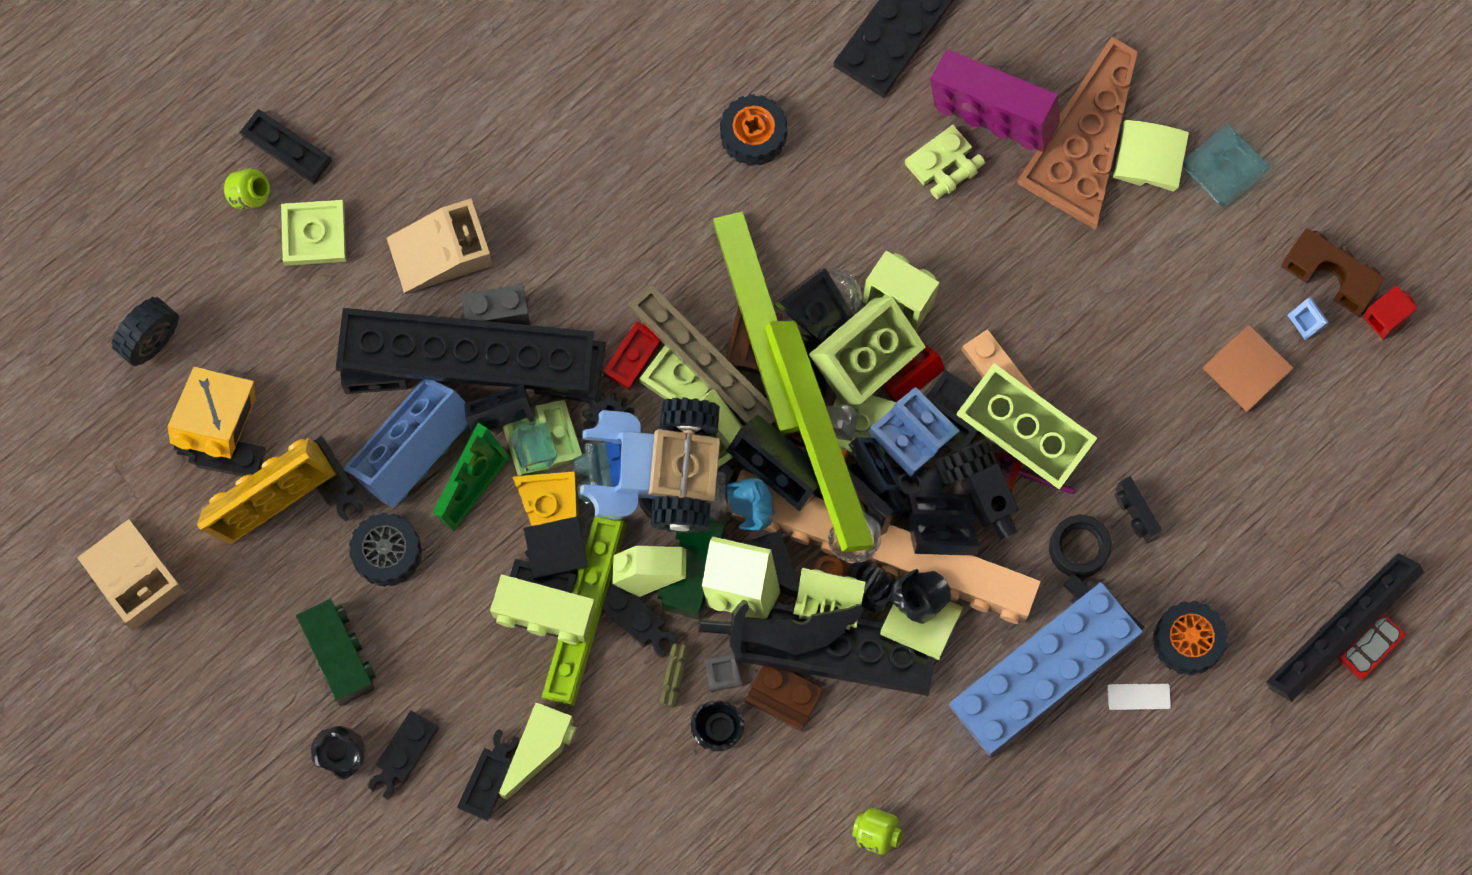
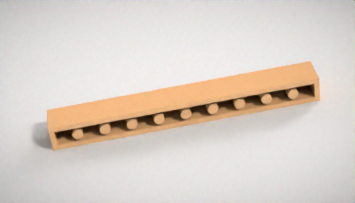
M741 469L737 481L758 477ZM766 484L774 498L772 502L775 513L772 516L771 525L764 530L770 533L780 530L791 535V539L803 545H808L809 542L821 546L820 550L826 554L838 556L840 553L850 557L852 563L862 561L863 559L871 564L876 563L881 569L885 568V572L894 579L915 569H918L920 573L935 571L947 580L951 589L952 601L962 599L970 602V606L978 611L988 612V610L1001 614L1000 618L1007 622L1018 624L1021 621L1025 623L1041 581L972 555L914 554L910 532L889 525L887 532L880 537L870 531L874 546L869 550L842 552L823 499L815 497L799 512ZM728 502V512L732 513L731 516L736 520L745 522V517L731 511Z

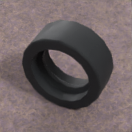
M1079 514L1070 516L1058 524L1050 538L1049 553L1052 562L1059 571L1069 577L1074 574L1078 578H1085L1094 575L1102 569L1110 556L1112 542L1109 532L1102 522L1092 516ZM1078 528L1086 529L1093 533L1099 545L1098 554L1095 559L1082 565L1069 561L1063 554L1061 547L1065 534Z

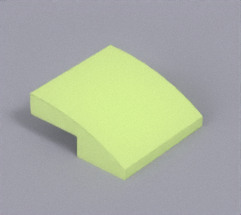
M1132 120L1124 121L1113 178L1138 186L1148 183L1174 192L1179 187L1189 132L1154 123Z
M565 400L535 406L536 421L529 422L528 418L503 426L518 476L539 474L583 458Z
M950 601L934 618L924 624H920L909 619L893 604L880 635L940 660L963 607Z

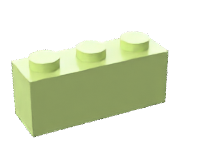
M501 574L490 612L493 618L497 619L496 623L510 628H514L515 624L526 626L527 631L532 634L545 636L546 632L559 635L558 640L575 645L577 641L586 643L596 604L594 599Z

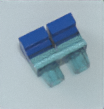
M603 442L597 445L588 443L585 444L586 453L573 459L577 474L581 477L589 475V481L577 486L578 496L585 503L592 501L588 497L580 495V487L582 485L616 487L619 484L622 444Z

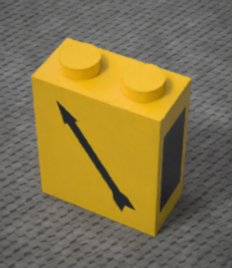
M193 367L168 424L170 444L185 450L193 449L205 452L212 457L221 456L231 459L256 400L254 381Z

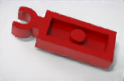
M636 321L603 370V375L630 391L662 341L646 325Z

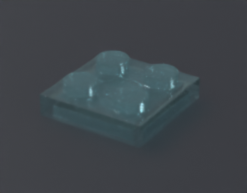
M1228 124L1224 125L1184 159L1182 166L1222 208L1269 168Z

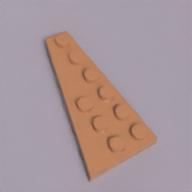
M1112 36L1060 114V123L1045 151H1036L1017 182L1018 185L1095 230L1100 217L1138 52Z

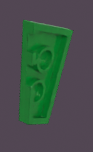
M480 423L475 427L433 510L437 518L452 531H455L511 458L488 428Z

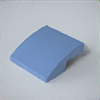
M915 387L895 403L892 410L872 425L867 433L872 438H875L876 442L912 477L959 433V430Z

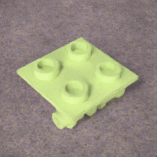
M802 568L798 597L793 614L799 615V619L808 620L812 614H817V610H820V613L824 611L849 608L856 604L862 605L866 582L849 576L842 577L817 569L809 570ZM858 620L854 624L848 625L846 629L850 630V627L857 628Z

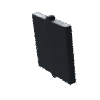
M578 516L523 528L528 549L525 551V555L529 557L533 579L588 568L584 548L587 541L582 537Z

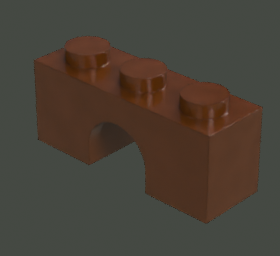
M1307 227L1281 265L1282 268L1305 283L1317 271L1327 270L1334 273L1339 279L1340 289L1333 301L1358 317L1385 280L1375 267L1362 264L1354 259L1350 251L1341 247L1337 248L1328 242V239L1322 233L1311 231Z

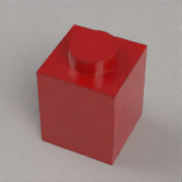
M1396 285L1366 310L1362 318L1383 340L1410 319L1417 310V307L1414 305L1415 302L1412 296L1404 290L1401 291Z

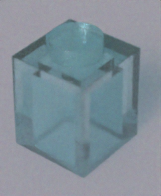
M525 422L516 428L510 440L521 474L550 468L556 460L557 454L547 423Z

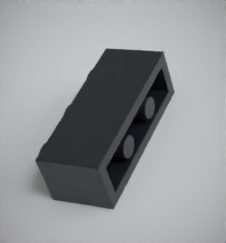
M756 415L738 431L726 450L799 512L820 492L809 456L759 415Z

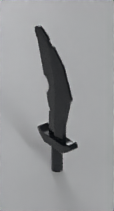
M742 600L732 611L731 622L699 619L698 632L729 634V643L737 658L743 655L741 641L764 644L796 656L828 646L845 633V628L848 625L854 624L860 618L864 609L861 604H856L849 608L812 614L804 622H797L792 617L780 618L771 622L770 619L745 617L749 605L746 600Z

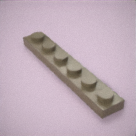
M652 284L629 304V309L710 390L714 389L730 410L745 425L756 415L761 416L772 426L776 423L769 401Z

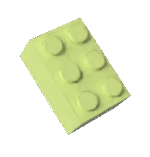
M883 297L871 300L814 349L809 356L842 405L862 404L925 348V345L894 298Z

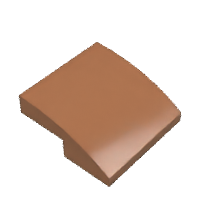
M1250 325L1236 335L1203 367L1246 412H1249L1294 369Z

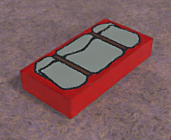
M1382 613L1337 659L1362 681L1406 634Z

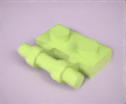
M951 125L906 158L905 165L923 186L934 179L937 185L930 189L936 199H939L945 193L949 195L956 190V185L965 178L971 179L978 173L977 170L985 164V161L979 154L971 160L965 157V155L971 152L972 146L956 127ZM953 164L959 168L949 176L944 173Z

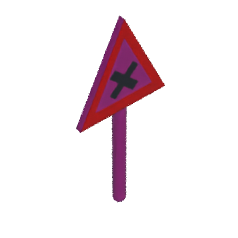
M995 453L998 460L997 463L1011 492L1017 475L1058 489L1043 477L1021 470L1022 462L1010 453ZM1062 485L1058 489L1069 494L1075 493L1074 488Z

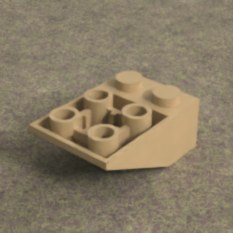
M472 198L442 207L387 237L404 294L493 266Z
M130 519L77 557L125 624L133 631L185 593Z

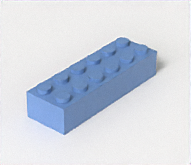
M1100 582L949 703V708L987 755L992 757L1138 640L1143 632L1102 582Z

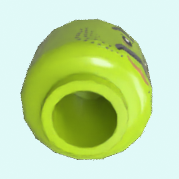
M258 169L236 170L226 178L224 194L229 204L236 209L258 208L268 200L270 184L264 173Z
M869 808L865 813L860 812L857 816L852 835L856 837L857 845L860 848L880 855H886L893 847H899L904 830L899 828V819L896 815L876 808Z

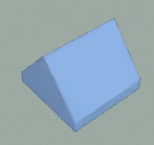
M1311 297L1307 298L1288 314V317L1304 340L1311 338L1328 327L1327 319Z

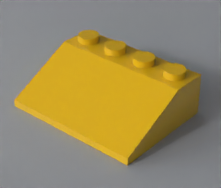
M309 438L297 440L288 447V452L279 458L276 456L268 459L262 464L261 470L253 475L248 474L236 481V486L228 492H220L214 495L209 500L210 504L202 508L197 525L201 531L229 544H233L317 488V486L335 476L336 473L317 443Z

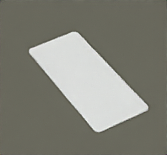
M1109 684V709H1170L1169 684Z

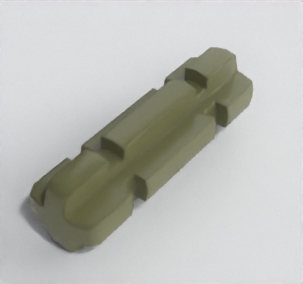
M673 644L671 647L670 658L672 659L668 661L663 683L665 689L662 690L660 696V704L664 706L676 707L679 697L677 690L679 691L681 688L685 670L684 661H687L689 649L685 645Z

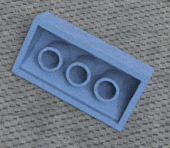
M423 379L344 467L345 472L377 499L395 508L397 504L406 499L412 487L428 474L429 468L435 461L449 450L451 443L458 435L468 429L469 424L465 418L464 408L466 402L454 390L434 380Z

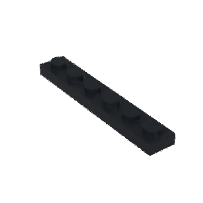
M1397 553L1266 681L1269 688L1292 702L1424 573L1421 565Z

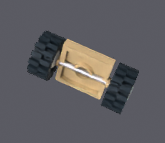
M677 397L668 398L662 401L661 429H657L654 433L649 495L662 496L653 499L651 526L653 528L668 532H687L688 534L709 531L711 503L715 500L720 438L708 437L711 434L715 435L718 433L720 406L714 402L709 403L708 400L700 401L697 398L688 399L686 397H682V399Z

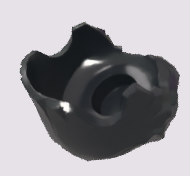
M915 569L897 577L891 588V601L909 619L924 624L934 618L950 602L951 589L947 580L941 574L935 571L920 573L918 569Z
M335 726L322 730L317 734L311 745L313 763L319 768L333 772L341 780L347 779L357 772L365 759L366 750L362 737L348 727Z

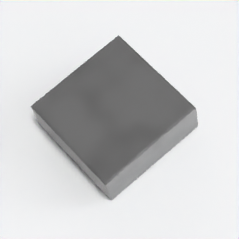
M734 654L704 659L711 692L742 686L738 661Z

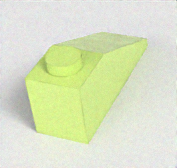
M535 703L499 794L501 798L505 800L510 799L558 756L565 744H571L577 727L572 726L574 723L572 716Z

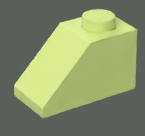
M634 546L614 555L612 584L641 597L685 579L687 549L683 547Z

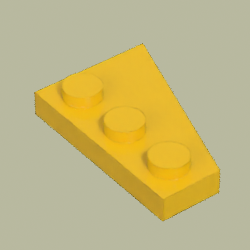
M575 471L513 476L532 526L578 516L577 474Z

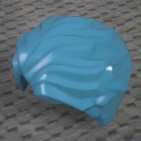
M749 478L726 485V493L731 511L746 519L744 523L739 525L740 529L761 532L771 525L772 516L775 513L772 502L774 498L763 480Z

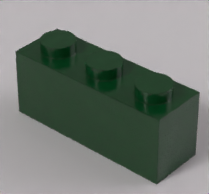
M710 519L708 532H694V534H688L687 532L676 533L675 539L680 540L678 547L687 549L686 578L659 589L657 599L662 600V610L699 620L705 601L702 584L710 540L712 537L723 539L725 523Z
M330 598L296 615L333 696L340 706L375 690L371 680L377 677L369 661L363 663L358 654L363 648L355 632L349 635L344 625L350 621L342 605L336 607Z

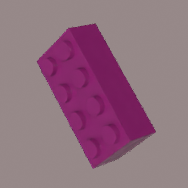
M946 49L930 78L934 106L939 112L947 116L955 115L960 117L973 127L981 126L989 129L999 138L1006 139L1008 137L1028 150L1037 149L1044 152L1060 123L1058 94Z

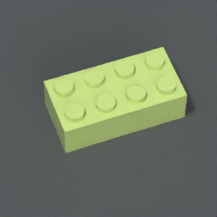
M993 363L956 414L1058 489L1062 487L1097 439L1089 431L995 363Z

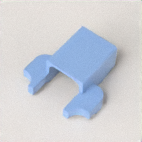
M602 410L599 413L598 424L592 429L584 430L582 440L622 444L620 481L616 487L584 484L580 487V495L588 497L593 502L595 517L619 520L629 516L636 510L638 498L654 499L662 497L649 495L654 434L641 433L640 422L631 413Z

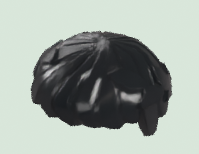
M722 700L715 701V703L710 701L700 705L691 717L690 725L693 737L701 747L710 751H726L734 747L741 739L744 731V720L737 711V708L729 702L724 703Z

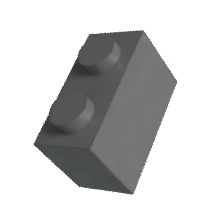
M523 284L461 294L465 319L530 325Z

